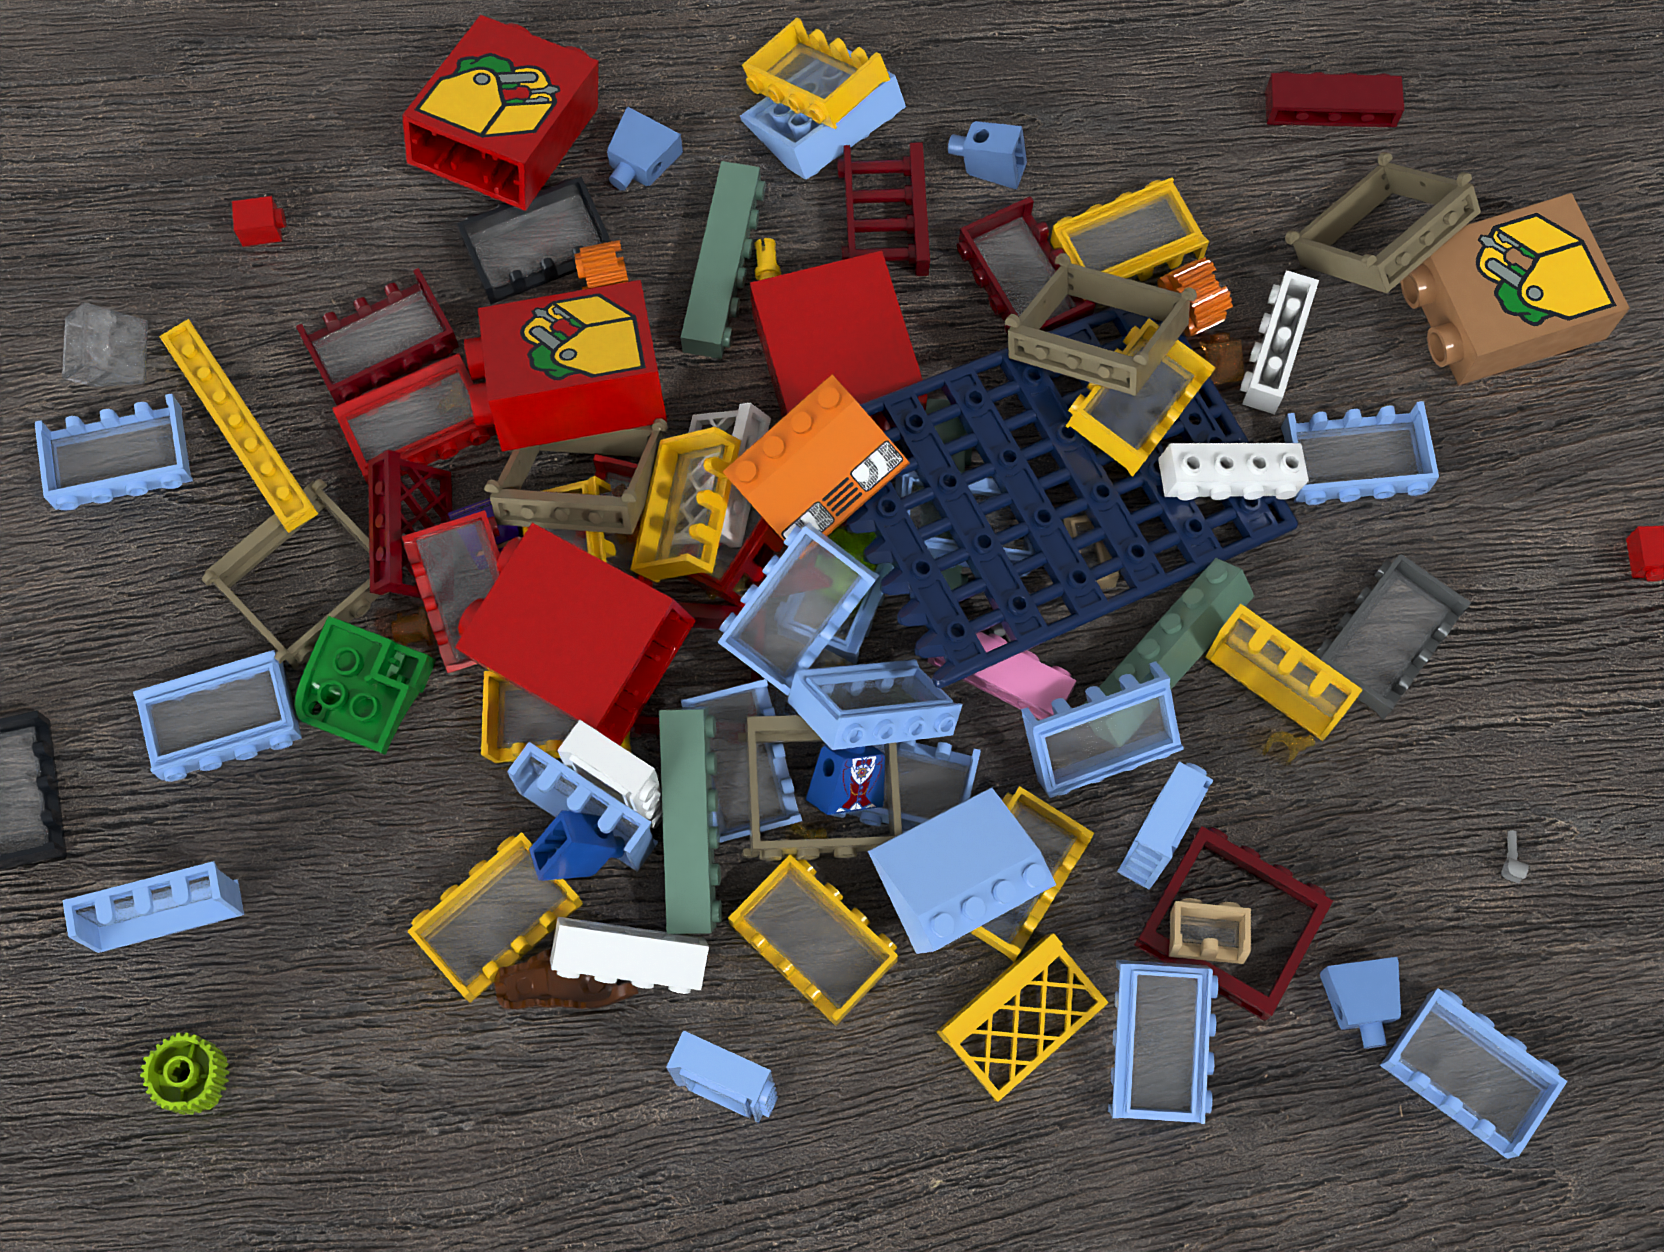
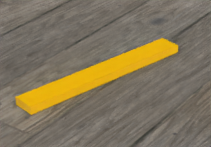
M187 319L160 335L159 337L286 531L289 533L318 515V512L190 320Z

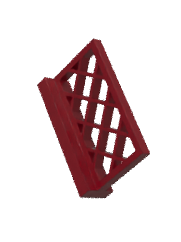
M388 449L368 461L370 593L384 595L388 592L421 598L416 582L413 585L402 584V568L404 566L413 577L414 574L406 551L402 547L401 537L403 533L405 535L414 533L415 530L412 528V525L418 520L425 529L435 526L426 514L432 507L440 516L441 524L451 521L448 515L449 512H452L451 472L400 459V452ZM400 470L406 471L414 482L408 489L401 481ZM428 478L440 480V494L438 496L434 494L425 482ZM416 488L421 491L429 502L423 509L411 495ZM403 500L415 515L410 521H407L401 513V501ZM449 532L420 542L427 564L430 566L431 575L435 573L442 582V592L437 591L440 603L444 604L454 602L453 532ZM432 540L441 549V559L439 561L427 548V545Z

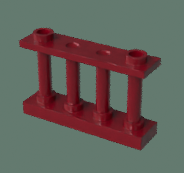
M923 142L910 143L909 156H903V159L851 161L850 145H844V158H837L838 178H844L847 222L848 246H842V260L882 251L886 262L908 261L909 264H915V276H929L930 249ZM903 173V176H910V185H905V188L853 190L852 175ZM905 202V205H911L912 214H906V218L854 220L853 204ZM907 231V234H913L914 244H908V247L856 249L855 233Z

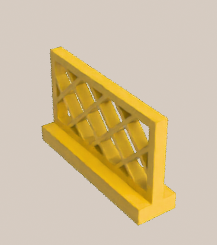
M1054 933L1046 934L936 1031L942 1040L949 1044L996 1102H999L1109 1003L1063 949V943ZM1058 957L1068 968L1067 984L1047 982L1048 966ZM1041 973V981H1032ZM1074 976L1081 985L1073 984ZM1026 985L1041 986L1039 1008L1020 1006V991ZM1047 986L1066 988L1065 1010L1046 1009ZM1073 989L1086 990L1096 1001L1085 1012L1071 1011ZM1014 996L1013 1006L1004 1005ZM999 1009L1013 1010L1012 1033L992 1031L993 1014ZM1019 1011L1039 1012L1038 1035L1018 1033ZM1045 1013L1065 1015L1064 1031L1059 1036H1044ZM1071 1015L1080 1016L1071 1024ZM986 1021V1030H976ZM970 1034L985 1035L984 1057L969 1056L960 1043ZM991 1035L1011 1037L1010 1060L990 1058ZM1017 1038L1037 1039V1053L1031 1061L1016 1060ZM1044 1040H1053L1043 1049ZM974 1061L984 1062L983 1071ZM990 1062L1010 1064L1009 1080L999 1089L989 1080ZM1016 1064L1025 1065L1015 1074Z

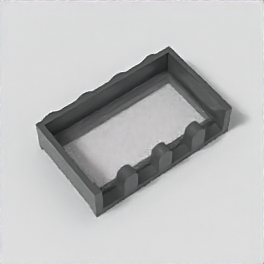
M1401 553L1393 563L1386 559L1374 575L1379 580L1373 589L1369 586L1364 588L1354 602L1360 606L1354 615L1346 612L1334 628L1340 632L1335 640L1331 641L1327 638L1315 653V656L1363 689L1357 699L1373 709L1383 720L1392 711L1396 702L1414 681L1413 679L1434 654L1433 652L1451 631L1459 617L1471 604L1470 601Z

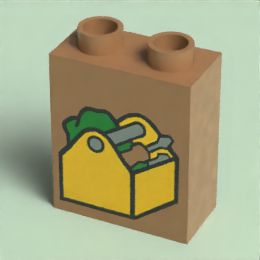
M1572 193L1465 225L1400 282L1403 296L1408 305L1413 309L1422 307L1431 326L1427 333V342L1433 360L1440 367L1450 366L1458 386L1605 340L1630 309Z

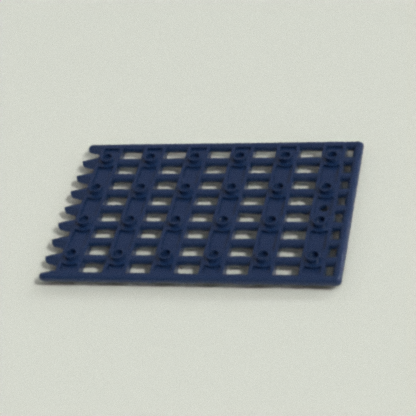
M1109 307L1048 332L1107 350L1115 351L1118 348L1123 351L1127 346L1123 343V340L1134 326L1141 329L1150 317ZM1113 321L1122 337L1101 345L1092 329ZM1160 321L1156 324L1160 326L1163 323V321ZM1182 332L1178 340L1193 350ZM1008 347L860 404L869 416L882 411L891 429L883 432L892 443L899 441L908 457L907 460L910 464L893 479L915 471L924 488L899 498L892 483L889 481L847 519L846 528L852 533L874 532L877 536L864 549L863 560L870 564L891 563L894 569L881 580L880 590L887 595L909 594L911 600L899 610L897 621L899 624L907 627L926 625L929 630L916 642L915 654L922 658L943 657L946 663L932 677L933 684L937 688H944L1200 573L1215 558L1222 561L1229 560L1289 533L1298 527V521L1285 499H1277L1276 496H1262L1253 500H1247L1244 496H1230L1221 500L1225 509L1205 518L1194 501L1201 497L1191 500L1165 497L1158 458L1164 452L1160 443H1158L1133 477L1129 476L1112 483L1102 466L1116 460L1104 451L1095 454L1084 436L1072 427H1066V424L1072 417L1068 408L1071 407L1080 394L1084 397L1089 395L1091 391L1086 387L1090 382L1078 379L1083 388L1061 396L1052 379L1064 374L1010 359ZM1162 362L1148 379L1156 392L1155 394L1135 402L1131 394L1110 389L1096 406L1100 416L1095 419L1134 448L1150 429L1142 414L1162 405L1166 408L1187 381ZM1000 365L1009 382L986 391L977 374ZM1210 376L1199 390L1203 391L1211 406L1207 407L1199 392H1197L1161 439V441L1181 434L1186 443H1250ZM942 388L951 405L927 414L917 397ZM1017 394L1026 411L1003 420L994 402ZM1189 416L1196 417L1199 420V425L1192 424L1189 421ZM958 417L967 434L943 443L934 426ZM1216 418L1220 419L1228 435H1224L1215 420ZM1034 423L1043 440L1020 449L1011 431ZM975 446L985 464L960 473L951 456ZM1050 452L1060 469L1037 478L1027 461ZM992 476L1001 494L977 503L968 485ZM1067 481L1077 499L1054 508L1045 490ZM1142 486L1152 504L1130 513L1120 495ZM932 501L941 519L916 528L907 511ZM1268 504H1271L1273 506L1274 510L1281 519L1280 522L1276 521L1275 517L1273 516L1272 512L1267 506ZM1009 506L1018 524L994 533L985 515ZM1085 511L1094 529L1071 538L1061 520ZM1160 516L1169 533L1147 543L1137 525ZM1233 520L1243 538L1221 547L1212 529ZM949 531L959 549L934 559L924 541ZM1026 536L1036 554L1012 564L1002 546ZM1102 541L1112 558L1089 568L1079 550ZM1177 545L1187 563L1165 573L1155 554ZM966 561L976 580L951 590L941 572ZM1044 566L1053 584L1029 594L1019 576ZM1120 571L1130 589L1106 598L1096 580ZM984 592L993 611L968 621L959 602ZM1061 596L1071 615L1047 625L1037 607ZM1001 623L1011 642L986 652L976 634Z

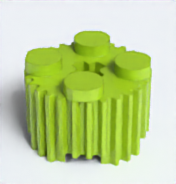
M176 1033V1036H170V1040L163 1039L162 1045H156V1051L151 1050L149 1057L143 1058L146 1064L141 1065L144 1072L140 1074V1077L144 1078L143 1086L148 1088L146 1093L151 1095L150 1099L157 1102L156 1105L182 1115L186 1113L194 1115V1112L202 1113V1109L210 1110L217 1105L222 1097L220 1092L226 1090L224 1083L229 1082V1079L225 1078L229 1074V1071L225 1069L228 1066L227 1057L221 1049L215 1047V1044L195 1034ZM189 1067L190 1074L186 1080L181 1079L182 1071H188Z

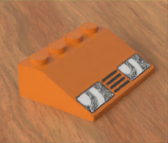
M832 374L730 464L723 473L782 540L785 541L796 526L803 529L809 522L825 536H828L910 462ZM812 539L799 559L806 556L819 543Z

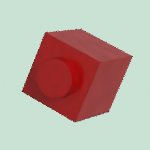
M272 196L232 201L234 232L243 247L282 241L281 228H286V218L283 208H277Z
M1638 526L1626 538L1632 578L1646 577V580L1650 582L1664 580V526Z

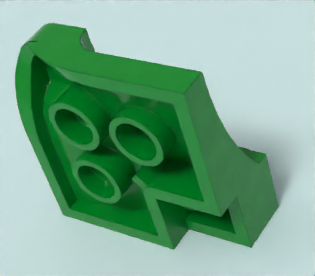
M328 616L298 685L295 696L296 715L305 724L386 755L404 716L419 693H423L436 660L427 654L398 644L391 639ZM321 704V712L318 715H314L313 708L315 705Z

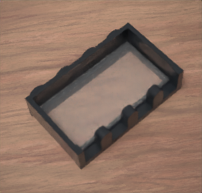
M582 176L575 179H565L554 187L539 191L526 211L510 204L502 203L491 211L480 215H471L464 221L457 223L462 240L490 305L577 272L574 254L580 253V248L611 242Z
M38 710L0 718V870L55 857H66L67 852L50 720Z

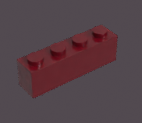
M1283 71L1271 73L1265 90L1267 125L1397 127L1404 112L1402 76H1390L1385 73L1377 75H1357L1356 73L1325 74L1322 72L1299 74Z

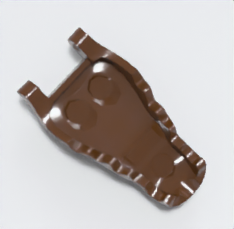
M552 949L544 950L530 957L527 962L499 968L494 982L497 1000L506 1010L534 1006L593 1009L606 1007L639 994L638 988L632 985L631 982L621 985L620 979H617L616 983H603L595 980L593 975L580 974L579 978H567L558 975L557 970L551 969L550 957Z

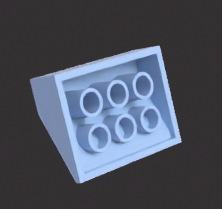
M847 49L849 56L851 58L850 54L852 53V51ZM815 61L788 82L825 99L846 81L850 75L822 62ZM888 72L890 81L879 84L873 92L836 123V129L823 123L818 124L812 118L802 113L797 114L790 107L781 103L776 104L769 97H765L740 115V118L789 170L807 180L811 176L816 175L820 169L831 161L844 154V145H850L851 148L860 140L865 139L876 128L891 120L906 105L896 76Z
M993 788L973 796L868 851L916 954L934 952L1056 885L1040 850Z

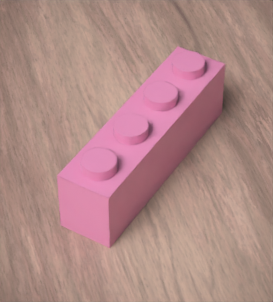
M982 632L976 634L986 652L1007 643L1005 639L996 634L990 633L986 635ZM1027 650L962 679L1020 710L1028 707L1034 717L1040 720L1054 715L1051 705L1053 700L1063 698L1066 702L1068 701L1077 681L1071 678V674L1067 670L1059 666H1052L1051 668L1039 662L1040 659ZM943 657L928 658V663L938 668L946 663Z

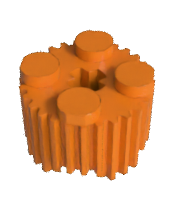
M620 240L580 248V253L574 254L579 279L586 278L587 286H582V290L629 282L624 258H617L615 253L622 251Z
M1206 257L1179 267L1160 277L1157 281L1159 288L1177 293H1182L1187 287H1191L1196 291L1197 298L1194 302L1190 301L1189 324L1183 331L1187 337L1194 336L1225 321L1226 310L1233 307L1230 291H1228L1226 286L1222 288L1219 286L1215 275L1212 274L1216 268L1213 262H1210Z

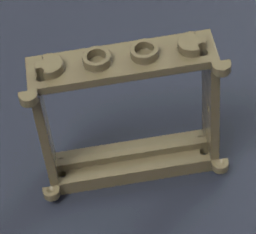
M1382 152L1378 157L1379 166L1301 232L1288 231L1285 241L1287 244H1293L1301 266L1387 294L1481 212L1473 184L1468 183L1472 180L1471 174L1461 172L1457 180L1388 163L1393 159L1392 155ZM1392 193L1435 205L1376 256L1371 254L1361 256L1331 246Z
M1060 253L1055 259V264L1061 266L1019 317L1015 314H1010L1005 320V325L1011 326L1008 330L1009 358L1136 396L1188 326L1190 301L1194 302L1197 298L1196 291L1191 287H1187L1182 293H1177L1070 263V257L1067 254ZM1067 294L1163 321L1143 350L1137 352L1134 357L1039 330Z
M658 418L652 426L514 449L498 481L488 480L484 487L485 492H491L490 500L497 525L529 527L533 522L542 528L633 534L646 503L659 442L663 439L662 431H666L668 428L667 422ZM539 450L641 457L629 487L623 492L622 497L520 490Z
M322 479L308 484L303 491L316 511L319 513L326 508L369 553V538L325 494L323 489L327 484ZM274 513L204 572L202 581L207 586L213 583L277 651L274 658L280 664L285 660L295 670L299 665H303L305 662L308 663L328 616L349 623L354 618L363 616L370 609L371 603L380 595L370 593L369 578L286 649L229 589L307 523L305 522L288 533Z
M800 715L747 717L745 733H738V741L746 742L750 848H743V857L751 858L760 855V860L776 861L782 859V854H797V859L808 860L819 858V853H834L835 858H851L857 856L856 852L869 851L902 834L897 745L895 742L884 744L890 836L760 841L756 743L812 742L823 740Z

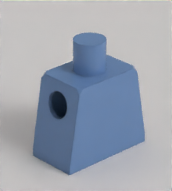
M627 107L607 149L609 165L614 169L609 177L610 183L623 191L628 187L632 179L645 186L652 185L682 154L681 134Z
M975 121L971 124L967 137L952 134L949 139L948 154L964 157L966 173L970 176L1012 189L1018 188L1027 164L1022 126Z
M1398 957L1331 965L1320 971V978L1341 1030L1360 1028L1364 1049L1387 1045L1383 1024L1393 1023L1401 1017Z

